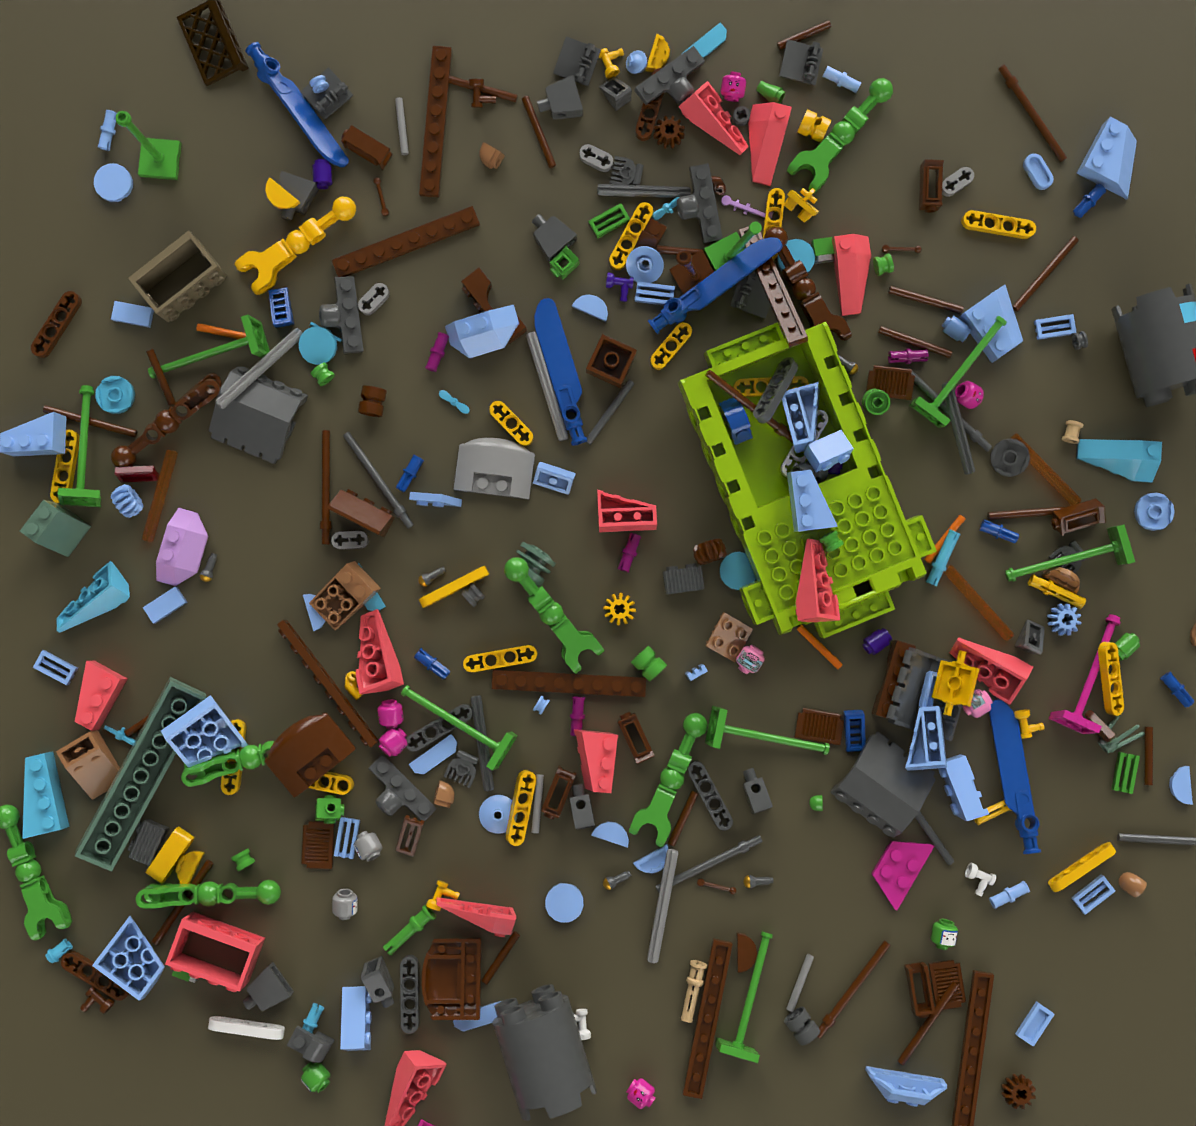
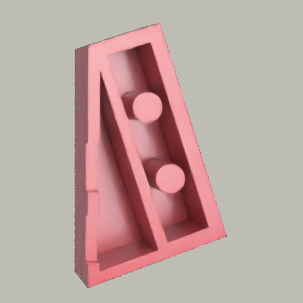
M597 489L599 532L656 530V505L634 499H626Z
M95 660L86 661L75 722L91 731L99 730L128 678Z
M574 729L578 743L577 749L578 753H580L585 789L592 792L611 793L618 735L610 732Z

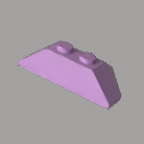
M178 508L167 524L156 560V581L177 586L198 573L209 537L198 513Z

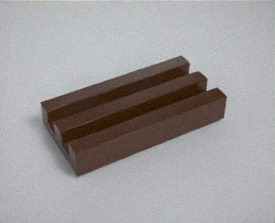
M406 815L395 851L414 857L425 821H417V818L411 819L410 816ZM411 824L405 847L401 848L407 825ZM418 826L412 850L410 851L408 849L414 828Z

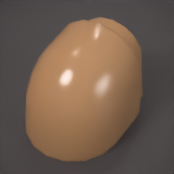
M484 142L482 143L479 151L482 163L490 169H497L505 155Z
M439 780L433 804L450 808V805L454 803L455 793L448 783Z
M1131 872L1123 873L1119 878L1120 887L1133 897L1140 896L1147 886L1146 881Z

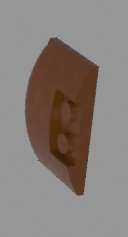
M323 712L322 715L307 716L288 727L273 743L264 762L295 798L350 755L356 747L327 712Z
M481 938L434 939L424 959L421 979L425 1006H427L432 1014L430 1016L431 1019L480 1020Z

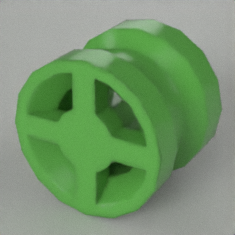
M889 253L881 258L878 256L873 258V266L877 276L882 275L884 272L892 273L894 271L893 259Z
M325 362L319 364L310 373L313 378L318 380L317 383L320 386L326 385L335 377V374L328 370V365Z
M833 530L819 539L820 543L824 544L826 553L844 544L838 538L837 530Z
M249 848L231 857L232 861L237 865V871L256 862L254 858H251Z

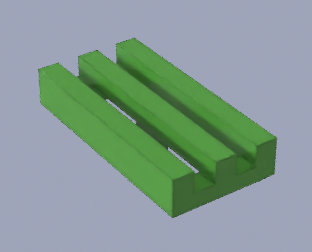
M622 203L589 220L588 223L598 239L628 223L630 217ZM621 210V213L595 226V223ZM623 216L625 217V218L621 219L620 221H618V222H616V223L610 225L609 227H607V228H605V229H603V230H601V231H598L599 229H601V228L607 226L608 224H610V223H612V222L618 220L619 218H621V217H623Z
M1118 752L1112 790L1133 794L1140 756ZM1124 757H1126L1125 768L1123 770L1121 787H1119Z

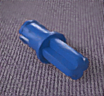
M1096 184L1088 195L1083 196V200L1073 210L1074 215L1078 218L1083 217L1091 207L1096 205L1097 200L1106 193L1105 187L1101 184Z
M416 455L412 456L406 469H403L404 474L396 486L398 490L406 491L413 477H417L416 474L424 460Z
M986 519L982 521L979 531L995 536L996 539L1000 537L1012 543H1016L1019 538L1018 533L1003 528L1002 524L997 525Z
M422 648L415 654V659L426 666L428 671L431 670L441 679H446L450 674V670L437 661L438 658H433Z
M1171 671L1161 677V680L1171 690V695H1175L1185 708L1194 704V699L1184 689V684L1181 685Z

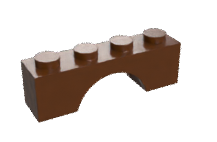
M477 268L461 281L463 285L461 289L468 298L471 296L474 299L473 305L479 312L493 310L488 303V295L492 284L483 271ZM519 317V325L508 341V344H511L527 331L526 326Z
M892 640L887 657L888 664L885 679L879 693L876 695L871 714L886 718L890 704L893 705L894 702L891 699L895 685H899L897 678L900 668L904 667L902 661L905 651L909 650V647L915 648V645Z

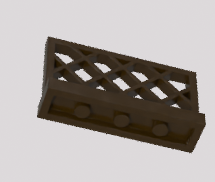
M207 0L177 16L206 86L238 70L243 72L249 69L220 0ZM207 8L210 11L208 20L201 18L202 11ZM190 17L194 18L192 28L186 27L184 20ZM199 20L206 23L203 32L196 30ZM211 25L217 27L215 37L208 35ZM195 33L202 35L199 45L192 42ZM206 37L213 39L210 49L203 47ZM218 41L224 44L222 54L215 51ZM202 50L209 52L206 62L201 61L199 58ZM213 54L220 56L218 66L210 64ZM225 58L231 60L232 67L228 69L222 68ZM208 68L216 69L214 76L208 79L206 75Z

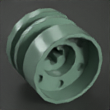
M522 542L520 546L527 550L524 554L518 549L516 553L527 562L529 566L528 575L540 588L545 580L539 573L543 571L550 574L551 571L544 567L547 563L554 568L556 563L547 553L535 545Z

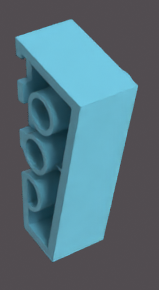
M54 752L26 757L22 839L70 827Z

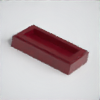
M154 466L115 467L114 474L121 483L159 480V473Z

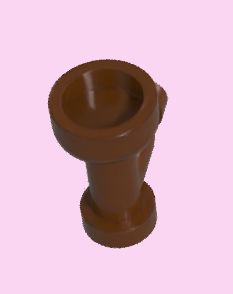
M469 79V86L473 88L472 108H482L483 103L496 104V96L480 95V88L484 86V79Z
M92 986L85 993L88 998L80 1009L83 1012H87L89 1007L96 1001L100 1005V1012L104 1015L115 1004V1001L110 998L106 1000Z

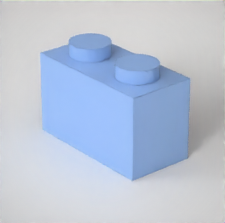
M839 430L808 444L804 455L815 472L820 470L826 471L838 462L840 464L846 462L850 458L853 447L842 430Z

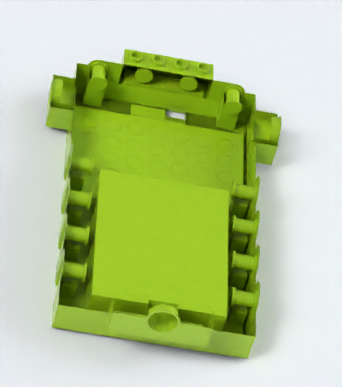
M777 322L707 350L704 353V357L709 369L680 380L678 386L686 403L691 423L700 438L705 458L715 475L719 493L729 510L734 530L741 540L757 580L739 588L743 603L753 624L758 625L772 619L778 634L783 635L792 631L795 626L812 623L798 621L796 615V597L806 540H819L827 533L837 530L838 538L844 543L842 546L826 553L825 546L822 543L828 563L826 571L828 576L832 577L833 583L830 586L833 595H837L840 613L839 621L814 622L819 637L826 638L895 610L888 591L899 587L903 582L915 581L924 577L927 572L921 558L937 552L923 515L905 520L890 479L885 475L881 465V458L876 444L871 439L866 427L867 423L861 406L856 402L852 392V385L844 365L842 366L837 354V346L828 324L824 322L806 329L808 342L789 348ZM787 357H792L798 364L795 376L805 377L809 384L819 383L818 410H823L827 413L828 422L817 440L842 430L853 447L850 458L843 463V469L840 470V474H828L825 481L818 483L838 527L794 532L788 478L782 475L780 469L793 443L784 436H779L775 433L774 429L767 423H759L753 416V412L742 405L749 419L753 438L735 445L718 404L733 397L705 376L708 370L713 371L733 387L739 379L772 377L780 362ZM798 380L797 384L790 385L789 390L792 387L804 386V384H801V382ZM750 382L751 385L748 387L743 386V383H740V386L737 387V389L741 390V393H743L745 389H751L750 393H753V382ZM758 382L756 384L757 391L764 392L766 389L765 383ZM761 397L746 398L757 406ZM781 400L772 418L778 423L782 422L787 426V430H789ZM822 415L817 416V425L820 422H824ZM794 450L795 456L799 458L804 456L805 451L795 453ZM791 456L789 459L793 460L792 463L789 466L785 465V468H787V473L791 472V469L796 462L798 464L800 463L799 461H795L794 459H792ZM869 580L873 591L857 597L853 586Z

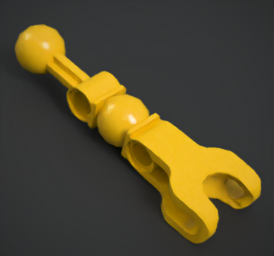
M339 197L333 202L332 211L318 221L315 218L308 219L299 226L300 230L291 231L287 235L286 240L281 239V241L276 242L263 252L248 251L235 262L237 270L246 272L257 268L259 271L258 278L251 284L253 293L261 295L275 286L278 272L297 258L296 254L305 253L309 249L310 244L315 245L326 236L324 230L338 220L348 221L352 219L356 213L354 201L348 197Z

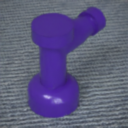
M607 272L606 288L621 285L620 301L627 302L628 289L633 288L634 277L629 279L615 277L613 273Z

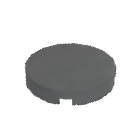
M1017 439L1001 440L991 451V465L1002 476L1012 477L1024 472L1029 465V450L1024 443Z

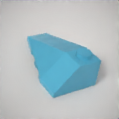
M1079 439L1080 441L1077 444L1076 459L1106 469L1113 474L1121 475L1130 481L1153 482L1161 463L1162 442Z
M109 561L92 577L94 581L88 588L84 586L81 589L79 598L76 601H71L56 618L57 631L59 633L111 611L129 599V584L113 562Z

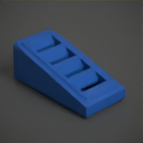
M288 288L269 290L273 326L280 328L294 325ZM284 293V297L274 299V295ZM285 301V304L276 305L275 302ZM286 308V311L277 312L276 309ZM287 315L286 318L278 319V316Z
M863 710L843 711L846 752L862 751L866 744L865 714ZM859 725V728H850V726ZM860 733L859 736H850V734ZM850 741H860L861 743L850 744Z

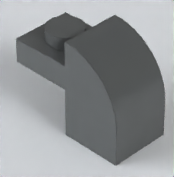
M297 1026L287 1046L303 1054L302 1057L304 1059L319 1063L323 1062L335 1040L320 1031H317L314 1035Z

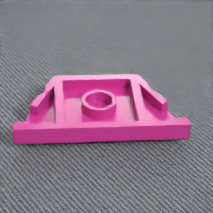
M889 842L871 874L895 910H898L932 852L934 845L930 843Z

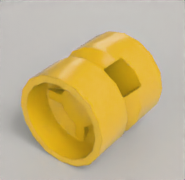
M807 109L797 133L806 137L811 135L813 140L821 143L831 123V119L824 116L817 117V113Z

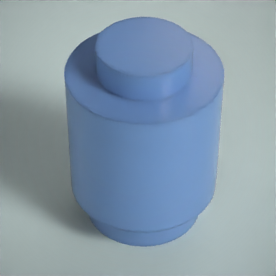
M954 315L951 318L947 317L942 324L944 328L942 332L961 342H964L972 329Z

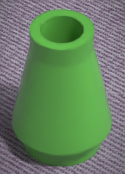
M761 81L756 89L769 102L781 104L786 94L783 88L765 83L764 81Z

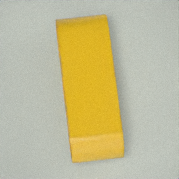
M327 772L323 776L329 779L328 786H324L321 783L322 777L309 786L310 789L345 795L353 789L354 781L350 776ZM341 780H345L348 783L347 790L341 789Z
M178 826L152 861L146 874L163 884L195 837Z

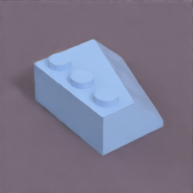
M1006 285L992 292L959 317L961 321L968 324V327L972 329L970 334L977 344L996 322L995 318L997 316L1006 320V325L998 330L983 350L991 363L1023 342Z

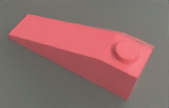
M707 81L687 98L679 108L684 117L688 118L690 122L741 155L749 146L738 127L730 122L731 115L729 111L725 112L720 104L722 99Z
M775 102L754 104L752 106L748 130L752 182L771 186L791 106Z
M376 609L362 615L359 630L361 644L360 651L357 654L359 668L356 669L359 694L389 691L404 685L401 668L379 610Z
M961 638L956 640L949 652L956 660L958 650L967 652L964 663L979 669L977 680L979 682L982 681L989 688L988 691L993 696L1011 705L1033 669V666L1017 657Z
M436 897L437 906L494 933L497 937H505L512 933L516 921V914L512 907Z
M421 1050L404 1051L396 1068L384 1126L406 1125L415 1113V1106L418 1102L425 1100L428 1096L426 1093L431 1085L435 1086L440 1080L447 1065L444 1061Z

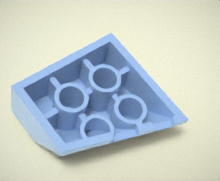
M1110 116L1102 124L1077 172L1080 176L1096 184L1103 185L1105 189L1126 200L1129 195L1137 143L1129 127Z
M211 695L161 730L165 740L187 767L208 761L222 753L227 754L235 748L248 746L242 735Z
M131 916L128 917L92 965L139 1001L147 996L165 968Z

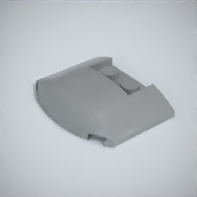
M478 438L465 444L462 443L459 445L454 490L529 500L535 454L516 442L500 438Z

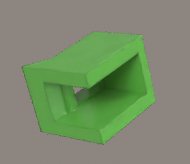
M565 246L549 262L550 271L556 278L560 277L564 280L579 266V258ZM565 258L569 263L562 268L559 263Z

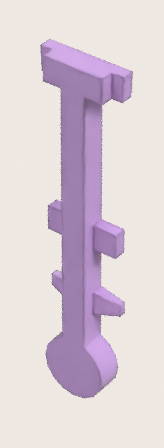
M727 195L721 199L722 205L734 206V211L739 208L744 210L743 214L747 215V212L765 218V213L750 208L748 203L745 206L740 204L738 199L736 202L732 201ZM774 212L769 213L770 219L772 218Z

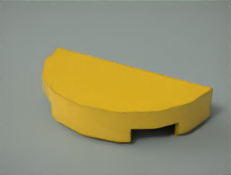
M656 34L647 63L646 71L649 72L663 68L669 60L670 48L665 38L659 34Z
M269 177L265 191L267 198L273 206L279 209L295 208L300 204L294 196Z
M191 851L181 857L176 866V873L180 884L191 883L205 852Z

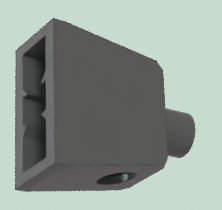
M573 75L546 87L547 98L537 101L539 112L550 110L553 119L583 116V108Z
M281 171L279 185L300 202L295 208L283 209L281 217L292 221L295 212L305 214L319 191L317 184Z
M539 214L532 220V223L538 228L533 233L534 239L548 262L552 261L565 246L569 248L577 241V234L555 216L546 221Z
M754 768L743 771L746 783L742 785L752 814L772 808L773 805L763 778L757 779ZM751 786H757L759 792L753 793Z
M583 784L572 786L574 797L570 798L575 829L595 827L590 795H585ZM581 801L585 804L583 809L578 808V803Z
M383 956L364 963L361 980L374 1003L381 1001L384 1008L394 1004L392 997L394 983Z
M272 962L246 988L249 996L243 1000V1004L248 1010L257 1005L261 1011H264L289 998L294 991Z

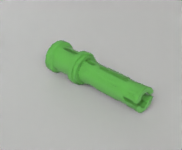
M426 905L422 906V910L416 916L410 917V923L383 946L384 950L387 951L389 949L387 953L392 955L414 933L422 931L431 919L434 920L436 918L433 910Z

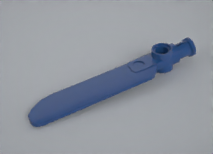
M259 42L249 45L245 52L254 60V65L258 70V78L270 85L315 149L333 165L340 168L347 166L349 163L348 157L294 82L282 76L279 71V62L265 54Z
M770 237L751 244L678 299L671 298L667 300L661 313L654 319L648 320L649 324L659 334L660 330L668 324L671 325L684 321L688 311L703 309L777 254L783 247L780 239Z
M546 298L541 300L536 308L534 316L535 330L566 430L569 431L572 439L571 445H579L588 441L583 433V422L577 407V402L582 395V388L556 304L552 299ZM569 412H574L577 416L575 419L570 420L566 415Z
M994 700L992 701L993 704H991L989 715L1006 806L1016 814L1015 827L1019 831L1020 837L1023 838V854L1040 853L1041 849H1039L1037 842L1039 820L1034 812L1019 723L1014 716V712L1005 702ZM1025 819H1028L1030 822L1029 828L1025 827Z

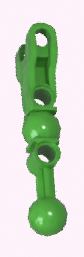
M878 78L872 82L869 88L870 95L858 108L853 106L844 116L843 120L833 126L832 131L816 149L800 152L788 166L787 172L790 175H795L801 169L811 171L814 179L810 183L808 190L810 191L813 188L816 193L827 181L829 175L828 165L840 153L844 145L853 141L855 134L868 121L869 118L866 115L877 103H884L893 95V86L889 80Z
M519 557L509 559L504 567L506 577L511 581L519 582L530 595L527 597L528 601L539 613L541 621L549 625L562 642L561 656L571 670L577 674L582 669L578 662V655L581 651L589 649L599 656L605 650L591 632L578 631L563 613L562 606L554 602L543 586L538 588L528 575L529 566L524 559Z
M691 713L684 719L683 728L686 733L678 750L674 749L668 762V767L661 772L660 783L650 805L636 812L629 833L636 835L642 825L647 823L653 824L658 830L656 845L659 847L664 846L671 831V823L667 814L677 790L684 783V774L692 758L689 753L696 737L702 736L707 730V720L703 715Z
M274 741L265 742L263 745L260 743L259 747L248 745L243 747L241 751L240 748L237 751L231 750L227 754L216 755L208 761L191 767H187L184 763L185 769L182 772L181 780L186 786L192 787L205 784L220 776L235 773L239 769L242 771L243 767L255 769L261 763L264 766L265 758L268 756L266 751L271 749ZM233 759L236 763L229 764L227 760ZM187 775H197V777L191 780L187 778Z
M6 804L0 806V828L5 829L12 846L7 851L8 859L12 863V867L16 866L15 875L23 883L20 887L28 908V913L24 919V926L29 937L36 941L41 939L46 933V918L51 919L58 929L70 927L72 918L67 905L54 898L49 884L44 878L45 876H40L42 872L41 865L33 859L37 857L33 845L29 841L23 842L17 827L20 819L19 810L15 806Z
M273 880L262 881L258 887H238L234 883H228L223 886V883L218 885L211 881L198 884L197 886L195 884L152 883L137 893L136 903L140 908L190 905L195 902V905L200 903L209 907L221 902L230 904L235 899L257 898L262 904L270 905L278 901L281 889L278 883ZM225 889L232 890V898L225 895ZM186 890L192 891L193 899L186 897ZM143 894H144L145 900H146L147 902H149V903H145V902L142 900Z

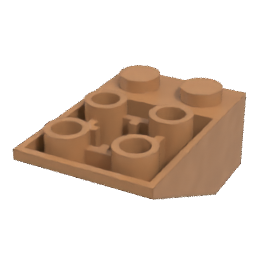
M356 561L347 563L309 604L336 631L381 588Z
M98 730L90 731L56 751L65 769L92 800L108 791L120 769Z

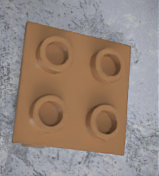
M723 612L717 625L714 626L715 629L712 631L709 640L706 641V647L736 662L737 656L743 649L753 629Z

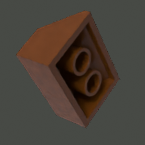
M349 489L346 492L340 490L327 506V509L384 538L395 518L391 515L392 511L381 507V509L374 507L375 502L367 498L361 500L357 498V493Z

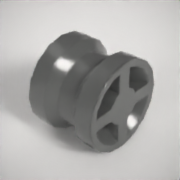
M474 583L470 585L468 590L462 592V595L473 607L477 605L478 600L485 598Z

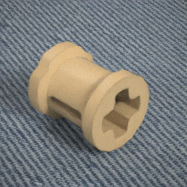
M1068 420L1066 421L1065 436H1062L1061 440L1067 443L1078 444L1080 441L1078 439L1080 429L1083 428L1084 424Z

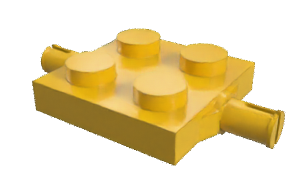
M958 650L956 661H940L932 698L946 703L943 714L952 716L954 705L971 706L979 673L978 668L964 663L967 652Z

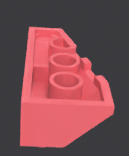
M858 234L834 236L832 239L834 249L833 262L841 316L860 314L871 259L869 237Z
M815 539L806 540L796 597L797 619L802 622L839 621L837 595H833L830 586L833 580L826 571L828 563L822 543Z

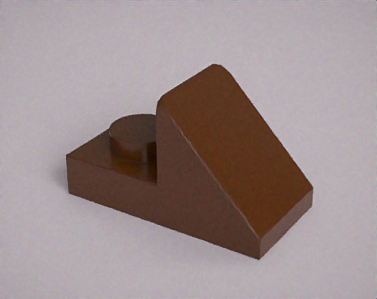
M650 218L644 231H641L634 249L647 246L656 250L667 230V226Z

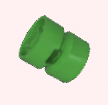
M876 388L866 391L862 398L864 409L874 415L884 414L891 404L888 394Z
M648 645L631 663L638 670L642 669V675L650 682L667 664L660 657L656 658V653Z

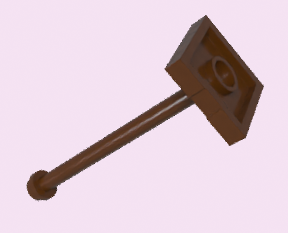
M688 250L679 251L676 256L679 264L669 269L683 294L715 272L710 266L703 250L694 255H691Z

